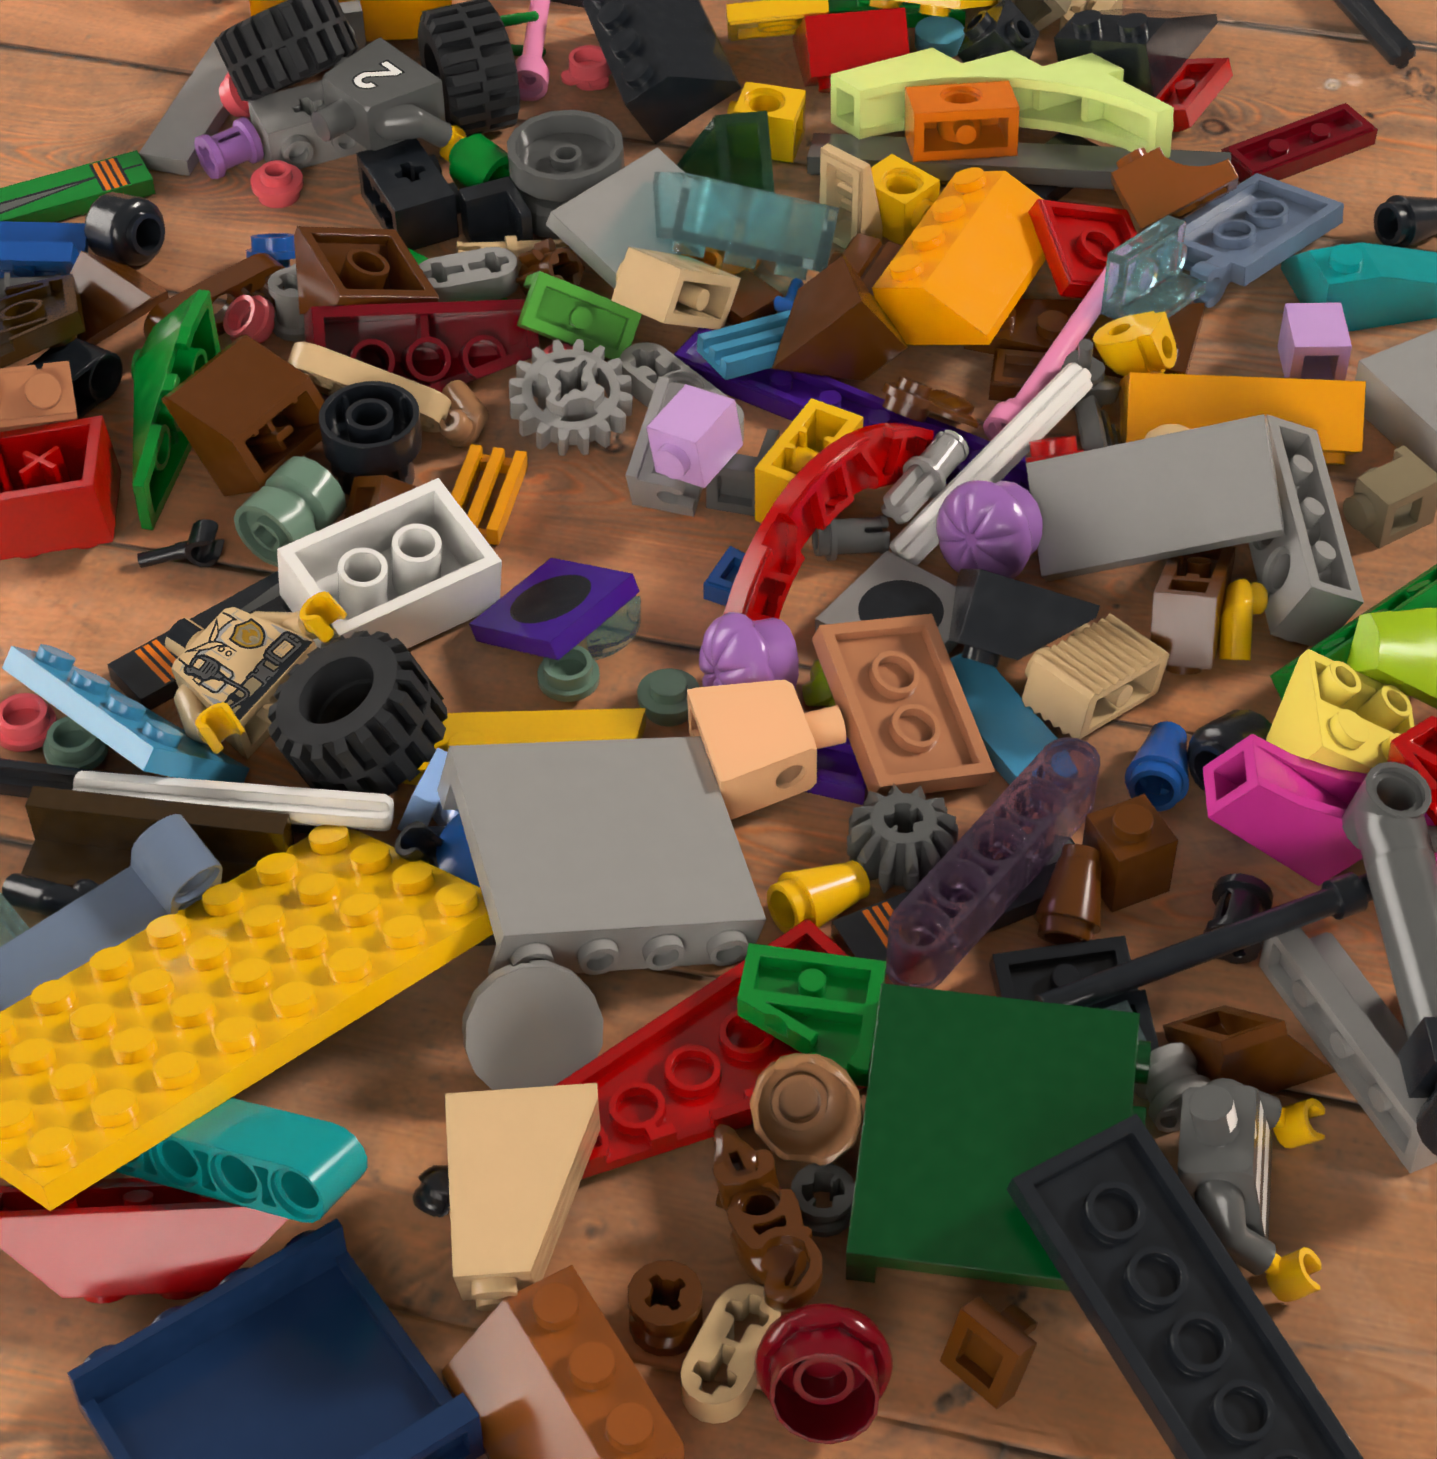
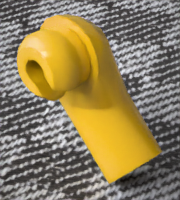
M1243 578L1230 583L1226 588L1220 620V660L1251 661L1253 615L1263 613L1268 605V591L1263 584L1259 582L1249 583L1247 579Z

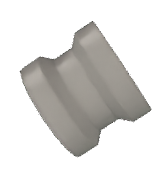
M1181 1042L1169 1043L1151 1051L1147 1084L1134 1083L1135 1093L1139 1098L1150 1102L1148 1114L1157 1129L1163 1132L1180 1130L1182 1093L1189 1087H1202L1211 1082L1208 1077L1198 1075L1196 1072L1198 1061L1188 1045Z

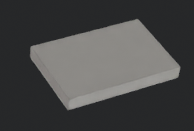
M657 147L551 211L546 226L615 289L616 273L621 262L625 259L628 247L681 255L688 249L702 246L725 231L733 216Z

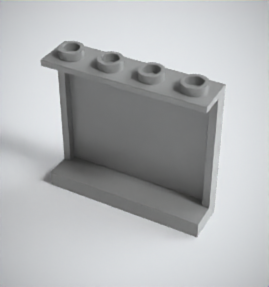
M701 736L449 746L437 791L443 810L458 809L491 923L496 947L489 965V975L493 971L510 964L513 967L520 963H530L528 960H548L568 968L574 973L599 975L608 971L646 968L666 970L675 966L704 964L728 966L745 960L748 944L757 943L766 917Z

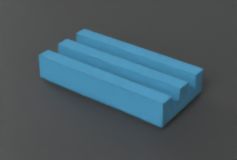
M791 310L698 334L697 352L725 380L772 368Z

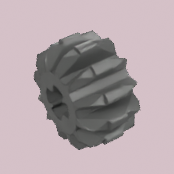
M894 783L888 792V796L869 791L863 806L854 807L853 813L849 818V835L847 836L846 848L849 860L857 861L864 868L869 881L879 879V885L883 894L894 885L903 886L906 891L917 888L918 883L927 884L942 878V872L951 871L952 865L956 861V843L958 841L956 816L947 814L944 797L925 800L926 796L921 785L911 794L902 793Z

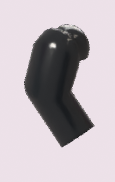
M14 873L4 881L2 897L7 905L49 917L99 885L90 879H80L73 887Z

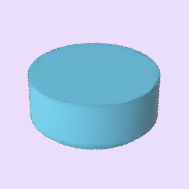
M930 16L924 18L915 27V48L917 51L934 48L952 58L958 54L965 35L963 32L964 26L961 22L951 17Z

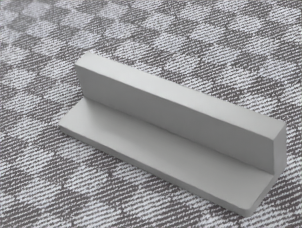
M1300 927L1265 940L1259 967L1408 1172L1413 1173L1437 1163V1156L1422 1143L1417 1132L1416 1117L1428 1098H1409L1398 1056L1399 1051L1408 1040L1406 1031L1337 939L1328 932L1308 938Z

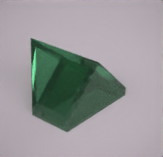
M767 111L714 115L676 165L733 216L731 222L776 219Z

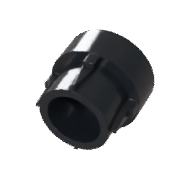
M382 381L354 383L330 395L320 409L319 424L324 454L331 463L332 474L338 478L344 494L350 496L354 477L386 475L412 485L415 479L413 460L420 452L423 441L419 406L414 396L398 385Z

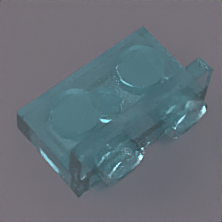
M1167 215L1108 253L1102 315L1118 319L1150 311L1155 313L1165 311L1167 318H1169L1205 293L1207 282L1180 272L1187 257V246L1184 244L1186 221Z

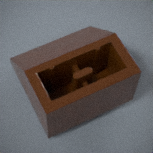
M248 335L239 336L161 399L223 496L259 491L265 486L267 479L286 460L293 456L303 457L322 441L319 412L325 401L311 378Z

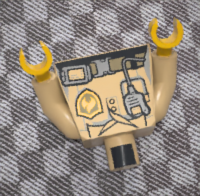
M324 591L313 595L303 604L301 610L296 612L255 611L250 614L236 607L226 608L206 629L188 618L178 620L166 636L165 647L168 651L178 656L171 669L179 687L174 696V703L186 736L196 742L208 744L214 754H218L223 750L221 742L225 739L242 756L249 759L270 736L268 727L272 722L268 719L269 707L278 701L274 694L279 685L288 680V673L296 664L303 663L308 658L307 654L317 648L313 639L318 638L323 643L330 642L334 636V631L329 625L336 620L345 619L348 615L330 593Z

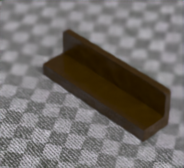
M33 786L25 807L35 840L21 874L73 887L80 879H90L100 885L131 866L133 844L143 832L157 821L173 814H181L221 864L223 869L221 884L227 883L252 869L260 859L267 855L280 852L286 853L288 848L294 845L289 814Z

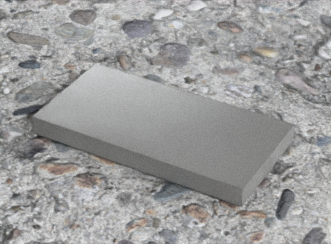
M1264 414L1026 463L1030 494L1038 503L1043 519L1038 556L1041 577L1046 582L1285 536L1268 423Z

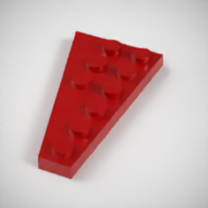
M808 918L768 944V946L848 956ZM745 960L554 1085L597 1083L600 1132L582 1179L714 1137V1131L719 1124L728 1125L734 1130L753 1124L750 1099L758 1075L771 1062L777 1061L780 1056L801 1052L737 1015V997ZM857 1086L858 1089L865 1088L864 1086Z

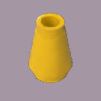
M854 860L846 863L785 872L779 876L777 883L772 884L767 891L769 912L773 921L783 933H786L807 918L820 928L859 900L866 898L870 892V882L864 868Z

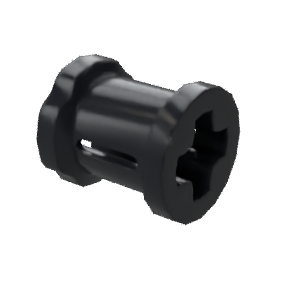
M1235 873L1220 877L1214 884L1212 900L1216 906L1213 920L1207 923L1203 933L1271 909L1274 897L1271 888L1264 881L1252 875ZM1263 941L1217 959L1233 964L1249 963L1258 958Z

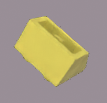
M1307 649L1298 659L1266 741L1305 759L1337 769L1368 774L1370 769L1377 764L1387 762L1391 740L1415 726L1410 697L1395 686L1385 685L1353 670L1344 662L1333 661Z

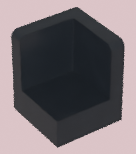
M509 176L459 189L462 231L469 243L505 241V236L516 235L517 241L533 240L531 211Z

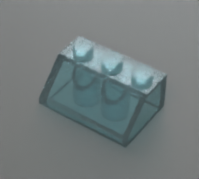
M655 172L653 192L656 237L674 241L672 252L704 258L706 249L725 252L723 260L725 264L755 270L757 260L776 264L774 274L805 281L808 271L821 272L827 267L839 213L838 207L688 173Z

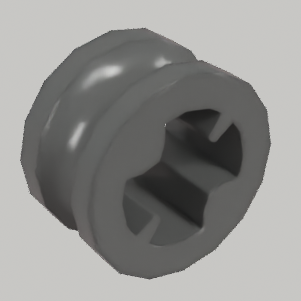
M816 1163L807 1165L797 1172L791 1184V1190L795 1193L799 1202L803 1224L812 1229V1236L826 1238L838 1235L850 1225L855 1183L852 1176L844 1168L833 1163L819 1166ZM820 1191L829 1192L832 1207H816L814 1193Z

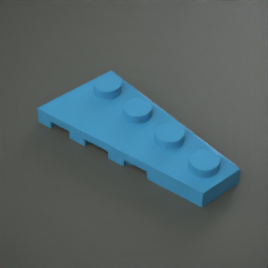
M40 644L37 652L11 646L2 669L142 771L173 778L244 783L250 768L223 752L214 754L208 744L199 743L187 737L182 728L110 687L111 683L108 680L92 672L74 666L75 657L69 653L45 644Z

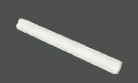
M1075 362L1068 363L890 542L892 553L917 566L939 544L936 533V518L939 508L949 493L960 484L968 481L981 480L993 483L1001 481L1030 451L1029 441L1042 439L1092 388L1093 384L1090 380L1092 375L1089 370L1081 368Z
M80 771L75 775L73 790L289 814L291 824L335 825L346 826L348 829L387 831L390 830L394 818L393 799L386 794L95 771Z

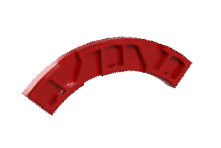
M904 423L869 425L842 436L813 457L789 482L759 526L742 560L723 615L729 612L741 613L752 621L767 618L779 619L790 587L805 559L801 550L816 529H826L834 518L854 501L853 495L867 488L878 489L894 485L903 475L905 462L913 456H920L932 442L934 431Z

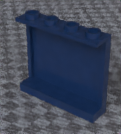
M337 1218L317 1230H308L298 1234L286 1244L284 1249L250 1268L245 1267L235 1270L227 1275L216 1288L184 1306H175L165 1310L148 1327L116 1345H107L97 1349L80 1366L67 1372L79 1409L110 1459H477L485 1454L480 1415L464 1393L453 1398L348 1253L343 1226Z

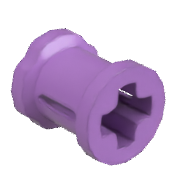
M245 117L233 121L232 127L213 136L202 134L195 137L194 141L200 164L211 179L224 177L227 169L243 162L257 163L263 160L264 156L261 139L253 124Z

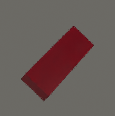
M1347 103L1228 146L1221 149V152H1231V164L1239 177L1238 181L1240 183L1256 173L1279 181L1374 145L1378 129Z

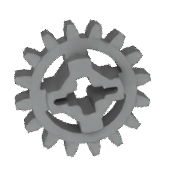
M559 339L553 340L552 352L546 354L538 347L533 348L532 364L519 360L516 364V378H511L509 381L511 419L519 420L520 435L524 437L536 433V448L540 450L545 448L550 442L557 443L560 456L566 455L569 445H577L583 456L589 455V443L592 441H596L605 448L610 446L611 431L623 434L626 427V416L632 415V379L630 375H622V361L620 358L605 362V347L599 345L589 353L584 351V343L581 339L575 341L573 349L566 350ZM604 390L607 393L608 398L604 397ZM533 396L538 398V406L534 401Z

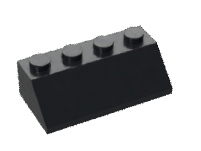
M581 0L625 106L655 144L741 89L701 0Z

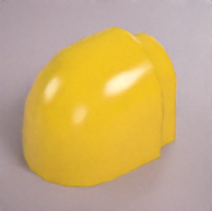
M1150 311L1115 319L1099 328L1093 336V342L1105 364L1115 373L1124 377L1129 372L1164 373L1165 369H1171L1175 365L1177 358L1176 342L1165 311L1158 313Z

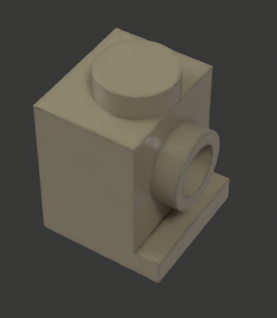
M1405 445L1396 448L1391 462L1381 467L1371 468L1357 477L1353 496L1346 498L1343 503V512L1347 522L1378 548L1433 523L1437 509V473Z

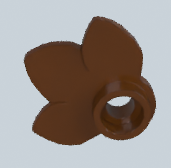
M900 376L897 383H884L882 391L886 393V397L882 407L896 414L925 423L929 411H932L945 418L976 429L980 425L976 419L971 417L974 406L958 395L946 390H932L931 387L904 376Z

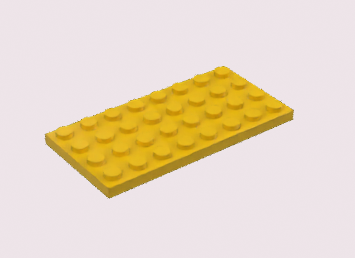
M320 825L314 828L308 837L290 846L286 853H273L263 857L252 869L227 883L218 884L207 889L203 893L202 899L196 901L191 906L178 910L176 914L164 915L154 919L145 930L117 946L102 949L95 953L87 963L59 979L50 980L38 985L31 992V995L0 1012V1177L49 1211L55 1209L167 1139L170 1135L207 1114L493 935L481 888L422 860L410 861L403 859L396 853L394 847L356 829H348L346 826Z

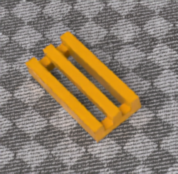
M471 444L451 495L465 512L480 471H484L467 516L489 544L499 545L528 468L527 452L516 450L513 458L505 457L504 448L493 447L491 454L486 455L483 454L482 445ZM499 473L507 474L486 529L478 528L483 514L488 507Z

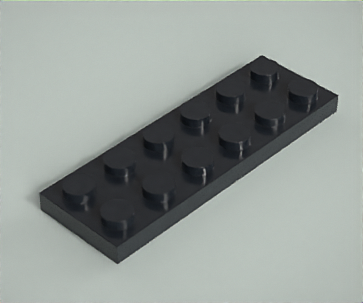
M1137 1113L1012 1178L1006 1190L1176 1459H1364Z

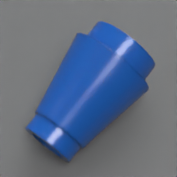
M1164 721L1155 724L1151 728L1150 733L1125 772V784L1131 798L1145 794L1157 811H1165L1174 807L1186 796L1189 790L1187 734L1180 725Z

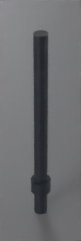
M1348 872L1323 882L1320 891L1035 996V1001L1088 1007L1329 916L1341 920L1365 911L1368 902L1373 900L1367 874L1357 876L1352 872Z

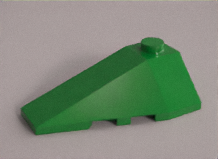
M197 290L153 326L142 349L138 348L133 355L131 374L134 380L132 487L141 529H154L192 449L191 444L161 399L221 352L209 290Z

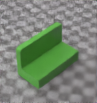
M538 271L527 275L523 287L528 288L529 291L517 326L552 340L559 339L561 343L571 346L574 345L577 339H581L584 343V351L589 353L601 345L605 347L606 361L620 358L622 352L632 345L642 316L641 313L544 272Z

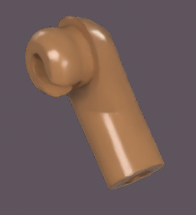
M451 381L444 387L442 393L451 400L450 411L448 412L452 419L449 423L441 419L439 429L449 445L464 448L477 441L489 419V412L463 381Z

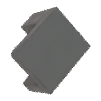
M767 429L758 457L735 454L706 486V508L755 516V467L779 439L780 430Z

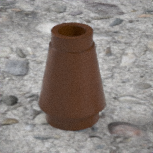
M1081 844L1063 845L1061 856L1058 858L1034 915V919L1040 923L1038 937L1049 943L1060 945L1092 940L1093 934L1101 931L1100 864L1102 852Z

